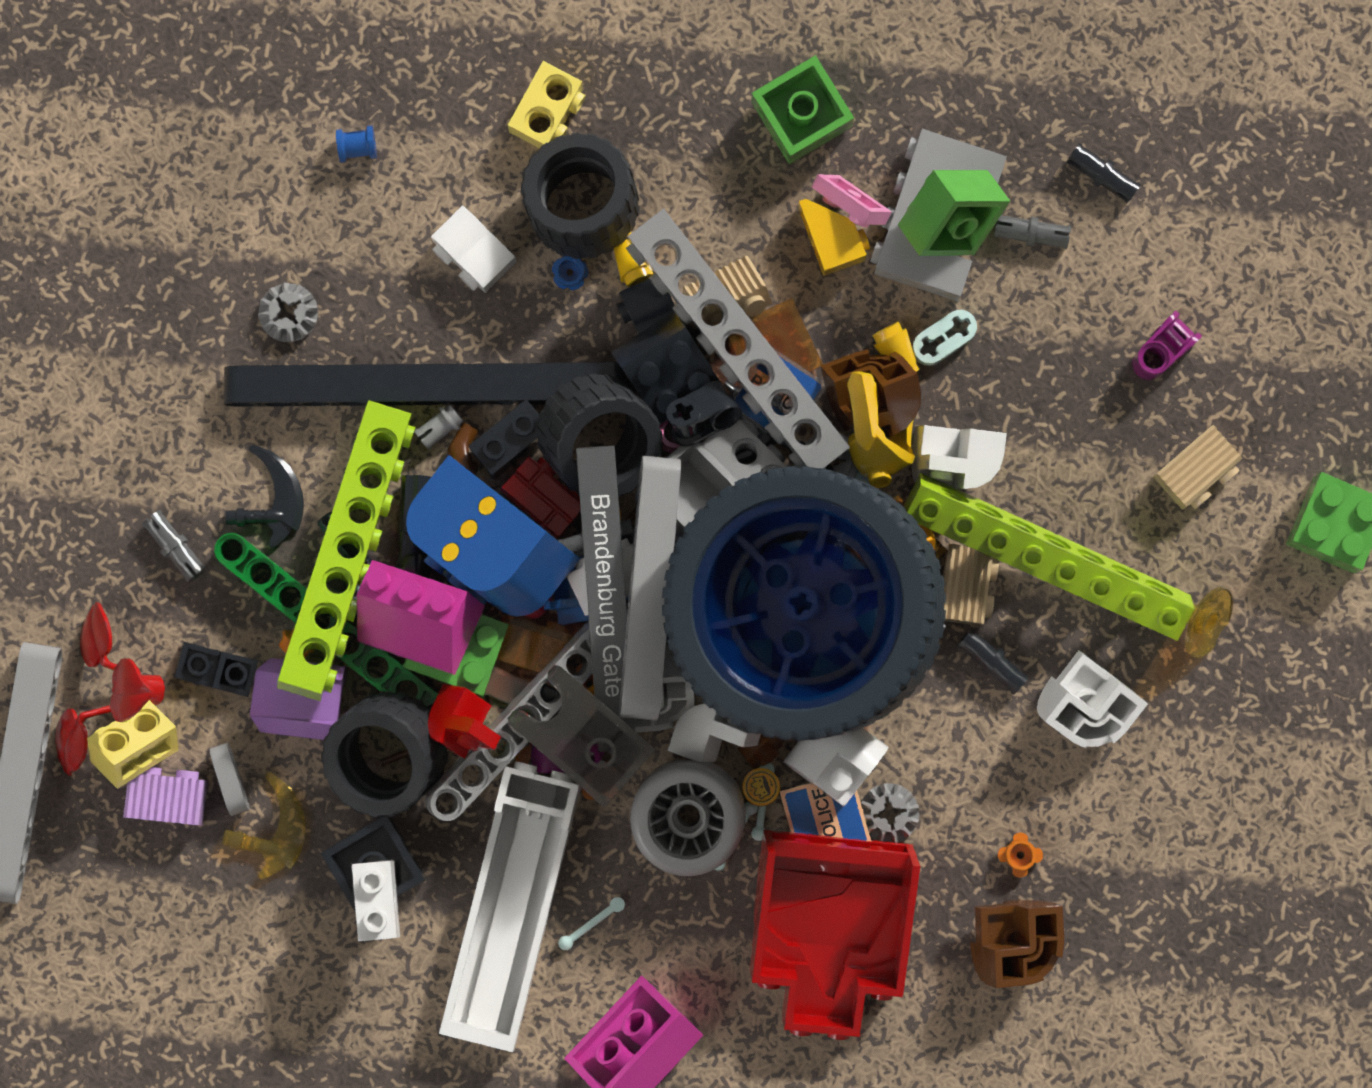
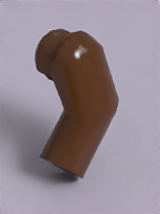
M463 422L447 449V455H450L476 476L478 464L472 461L468 446L472 444L479 431Z

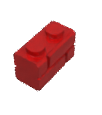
M529 456L503 485L500 491L556 540L561 539L581 516L580 496L577 492L571 491L566 485L564 486L553 477L556 473L546 460L540 457L536 462Z

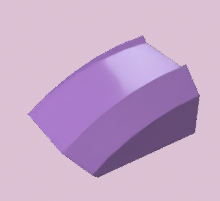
M268 659L256 670L250 717L258 730L262 733L324 740L325 736L329 733L330 727L340 718L343 688L347 680L348 668L346 666L332 665L331 669L338 671L331 693L324 691L320 702L278 689L277 681L284 659ZM308 662L309 664H312V665L320 664V663Z

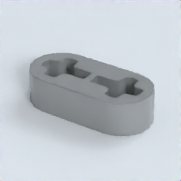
M229 743L210 748L212 763L229 814L233 816L249 811L248 799Z

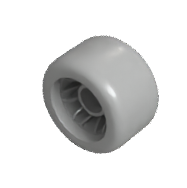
M688 758L669 761L652 771L638 789L630 813L632 835L643 856L657 868L678 876L701 875L721 866L736 850L746 822L744 798L735 780L724 769L712 762H698ZM684 805H693L699 810L700 819L694 823H687L681 819L679 810Z

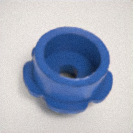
M565 255L557 259L552 266L553 280L561 289L577 290L584 285V278L588 277L587 264L581 262L580 259H573ZM572 269L573 275L568 276L566 274L567 270Z

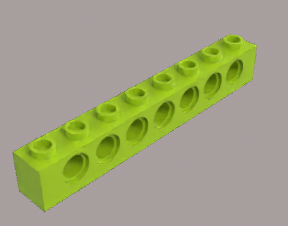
M368 400L278 677V689L320 702L324 691L332 692L338 671L331 668L335 656L343 657L349 638L348 635L343 634V630L347 620L351 622L355 620L357 599H354L358 585L361 586L370 566L365 564L369 550L377 551L382 530L376 529L380 515L388 516L394 496L387 493L391 481L399 482L405 462L398 460L402 447H410L416 427L409 425L411 413ZM380 440L386 441L390 444L392 450L386 454H379L372 449V444ZM366 475H374L379 478L381 484L374 489L364 487L360 480ZM362 509L369 514L370 519L365 523L359 524L353 522L349 514L353 510ZM344 544H352L358 549L359 553L354 558L348 559L339 554L338 548ZM332 579H341L347 584L348 588L343 593L335 594L329 591L326 585ZM321 614H330L337 623L330 629H322L316 624L315 619ZM310 649H318L323 652L325 659L320 664L312 665L304 659V654Z
M923 473L919 474L904 504L906 512L914 517L918 522L917 524L1176 641L1180 638L1195 609L1190 594L945 483L932 479Z

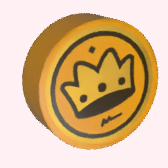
M757 768L750 771L744 778L742 785L744 797L755 806L771 804L776 800L780 791L778 777L772 771L765 768Z

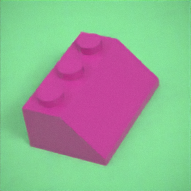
M372 560L357 593V641L455 675L485 606L467 591Z
M641 975L564 1059L591 1088H655L701 1039L703 1034Z

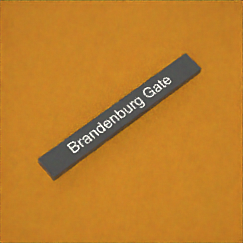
M615 446L576 448L599 752L637 749L635 719L619 717L627 610Z

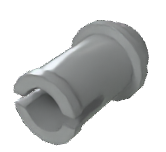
M451 404L445 408L441 406L439 408L441 412L415 430L416 435L421 438L422 443L428 449H431L435 443L453 429L458 431L460 429L459 425L464 422Z

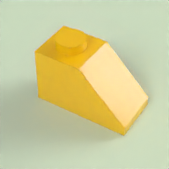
M808 199L799 201L798 210L823 276L865 261L867 256L865 251L870 249V245L863 228L857 230L855 223L849 218Z

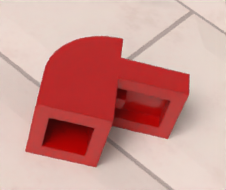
M448 684L442 685L428 718L429 734L435 741L465 759L469 750L477 751L479 747L495 750L501 738L500 735L483 724L492 705L465 687Z

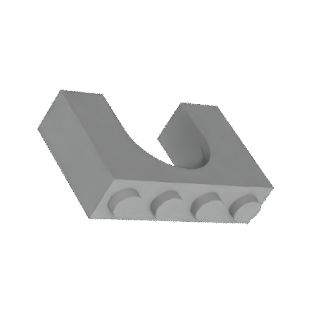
M925 129L921 130L919 139L911 137L905 158L911 160L907 174L899 173L893 193L900 196L896 208L888 206L891 214L886 225H882V228L888 229V233L884 243L876 242L870 260L871 263L877 264L874 274L958 302L972 261L959 256H919L899 228L898 223L906 213L909 204L915 199L924 185L925 179L933 170H988L998 183L1007 156Z

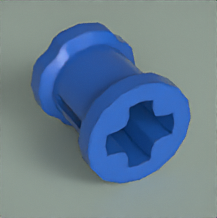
M373 125L367 126L366 130L343 132L342 129L336 130V143L340 163L346 162L347 158L364 156L377 159Z

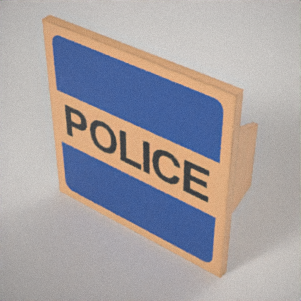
M812 783L779 791L790 832L871 841L858 791L854 793L844 807Z

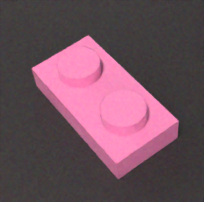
M818 174L812 185L814 190L823 195L822 200L826 204L834 208L843 209L850 214L848 218L859 226L886 225L890 217L891 211L840 175Z

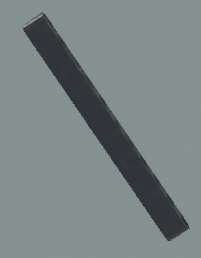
M618 362L239 365L224 367V405L231 407L367 406L368 400L386 406L449 404L517 405L526 399L530 404H546L545 402L560 386L579 376L583 377L595 373L597 375L607 374L617 380H622L629 387L630 380Z

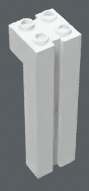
M515 761L514 768L506 766L504 768L494 807L496 812L439 1034L509 1052L515 1050L581 790L580 785L574 784L575 777L557 771H552L551 777L537 775L536 766Z

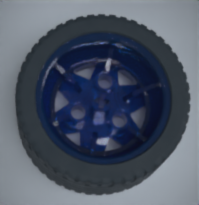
M792 466L769 469L767 473L758 472L752 474L748 478H742L734 482L735 485L732 487L727 486L719 491L720 494L710 498L706 502V506L703 509L700 508L694 514L693 521L688 522L683 529L684 534L678 538L675 544V552L671 553L669 558V570H666L664 577L666 585L662 591V598H664L662 616H665L666 621L663 625L665 633H668L669 637L667 643L669 649L675 655L673 659L676 666L681 668V675L686 682L692 685L691 689L697 696H701L703 698L702 701L709 708H713L716 714L724 719H730V723L739 728L742 727L754 734L761 733L764 737L781 740H815L851 733L874 724L875 721L883 719L890 712L896 710L903 704V700L909 698L915 691V688L921 684L926 677L924 675L926 670H930L934 662V656L938 653L940 647L938 642L943 637V624L946 620V610H944L946 593H944L943 575H940L939 571L941 566L936 558V552L932 544L926 539L928 536L917 524L918 522L914 517L908 514L901 504L886 493L881 492L878 488L847 475L822 468L804 466L799 468ZM808 532L795 555L775 541L789 534ZM846 544L861 556L869 569H843ZM783 566L788 572V580L785 585L777 588L772 584L770 574L775 567ZM746 568H748L759 591L737 602L739 585ZM840 584H847L852 590L851 601L844 606L837 604L833 595L835 588ZM801 599H806L812 603L810 610H805V607L800 606ZM878 608L876 623L870 638H868L856 618ZM794 630L801 632L804 637V646L798 652L791 651L786 644L788 634ZM746 640H772V667L752 650ZM820 654L842 667L832 673L810 677Z

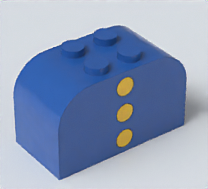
M450 455L447 456L414 498L407 513L406 526L408 535L412 542L428 555L424 562L445 576L456 588L469 592L484 606L489 602L498 610L510 616H525L541 608L580 560L577 555Z

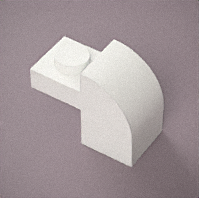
M700 704L690 708L680 717L675 726L668 751L693 761L714 762L717 759L722 740L741 747L757 746L761 733L754 734L746 731L745 728H739L730 723V719H724L716 714L713 708H709L706 704Z

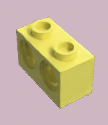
M543 61L508 123L509 133L538 148L546 142L553 141L556 137L565 136L568 127L564 123L570 112L575 115L578 113L586 97L585 94L581 93L583 91L582 81ZM556 85H561L568 90L567 96L559 101L552 100L547 95L550 88ZM543 117L550 121V127L545 132L537 133L530 128L531 122L535 118Z
M150 700L129 721L124 723L114 721L106 727L99 728L93 735L87 738L91 763L117 789L179 750L176 726Z

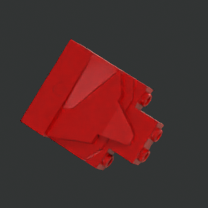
M763 829L753 917L754 933L750 976L752 983H757L759 987L775 990L779 989L780 986H785L782 1010L784 1030H789L791 1034L797 1036H811L812 1033H822L836 1040H847L850 1036L860 1037L865 994H870L872 998L884 1001L892 1000L893 997H903L921 867L913 844L874 840L865 841Z

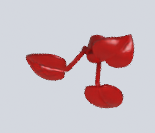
M95 602L83 623L80 635V651L88 667L95 668L100 663L103 667L113 670V687L111 689L113 694L108 706L85 711L78 716L74 709H67L61 715L56 727L55 746L59 762L68 776H72V773L80 768L86 757L88 733L84 722L88 718L111 712L116 722H127L149 700L154 705H159L163 700L165 692L162 677L160 675H142L132 659L123 658L117 664L109 661L107 655L112 649V631L100 602Z

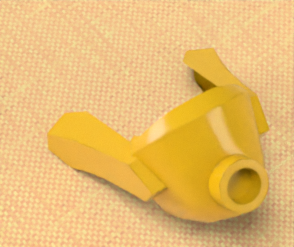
M860 371L852 372L847 386L853 412L855 435L852 433L849 436V453L852 462L861 475L868 478L869 484L876 488H883L891 483V475L913 464L915 458L911 448L913 421L906 429L893 436L890 433L888 440L878 426L877 385L872 374Z

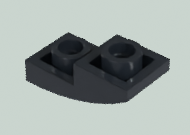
M183 642L173 678L249 697L258 661Z

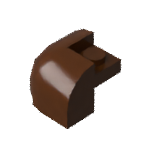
M869 349L820 365L828 399L844 431L851 430L855 435L853 412L847 386L852 372L860 371L872 374L877 385L879 428L885 426L894 436L906 429L916 418L921 406V389L918 374L904 357L894 351L890 356L870 355Z
M1038 900L1003 901V904L975 906L976 941L970 942L974 967L981 981L994 988L1032 985L1044 981L1043 977L1053 969L1058 958L1063 956V905Z

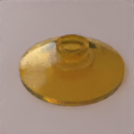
M1223 587L1211 590L1198 604L1194 605L1195 609L1187 622L1185 635L1186 651L1193 657L1200 658L1208 654L1216 646L1221 631L1230 621L1233 610V597L1231 592Z

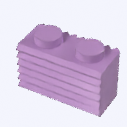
M151 767L127 783L124 818L203 826L208 781L199 780V772L176 770V777L161 776L162 768Z

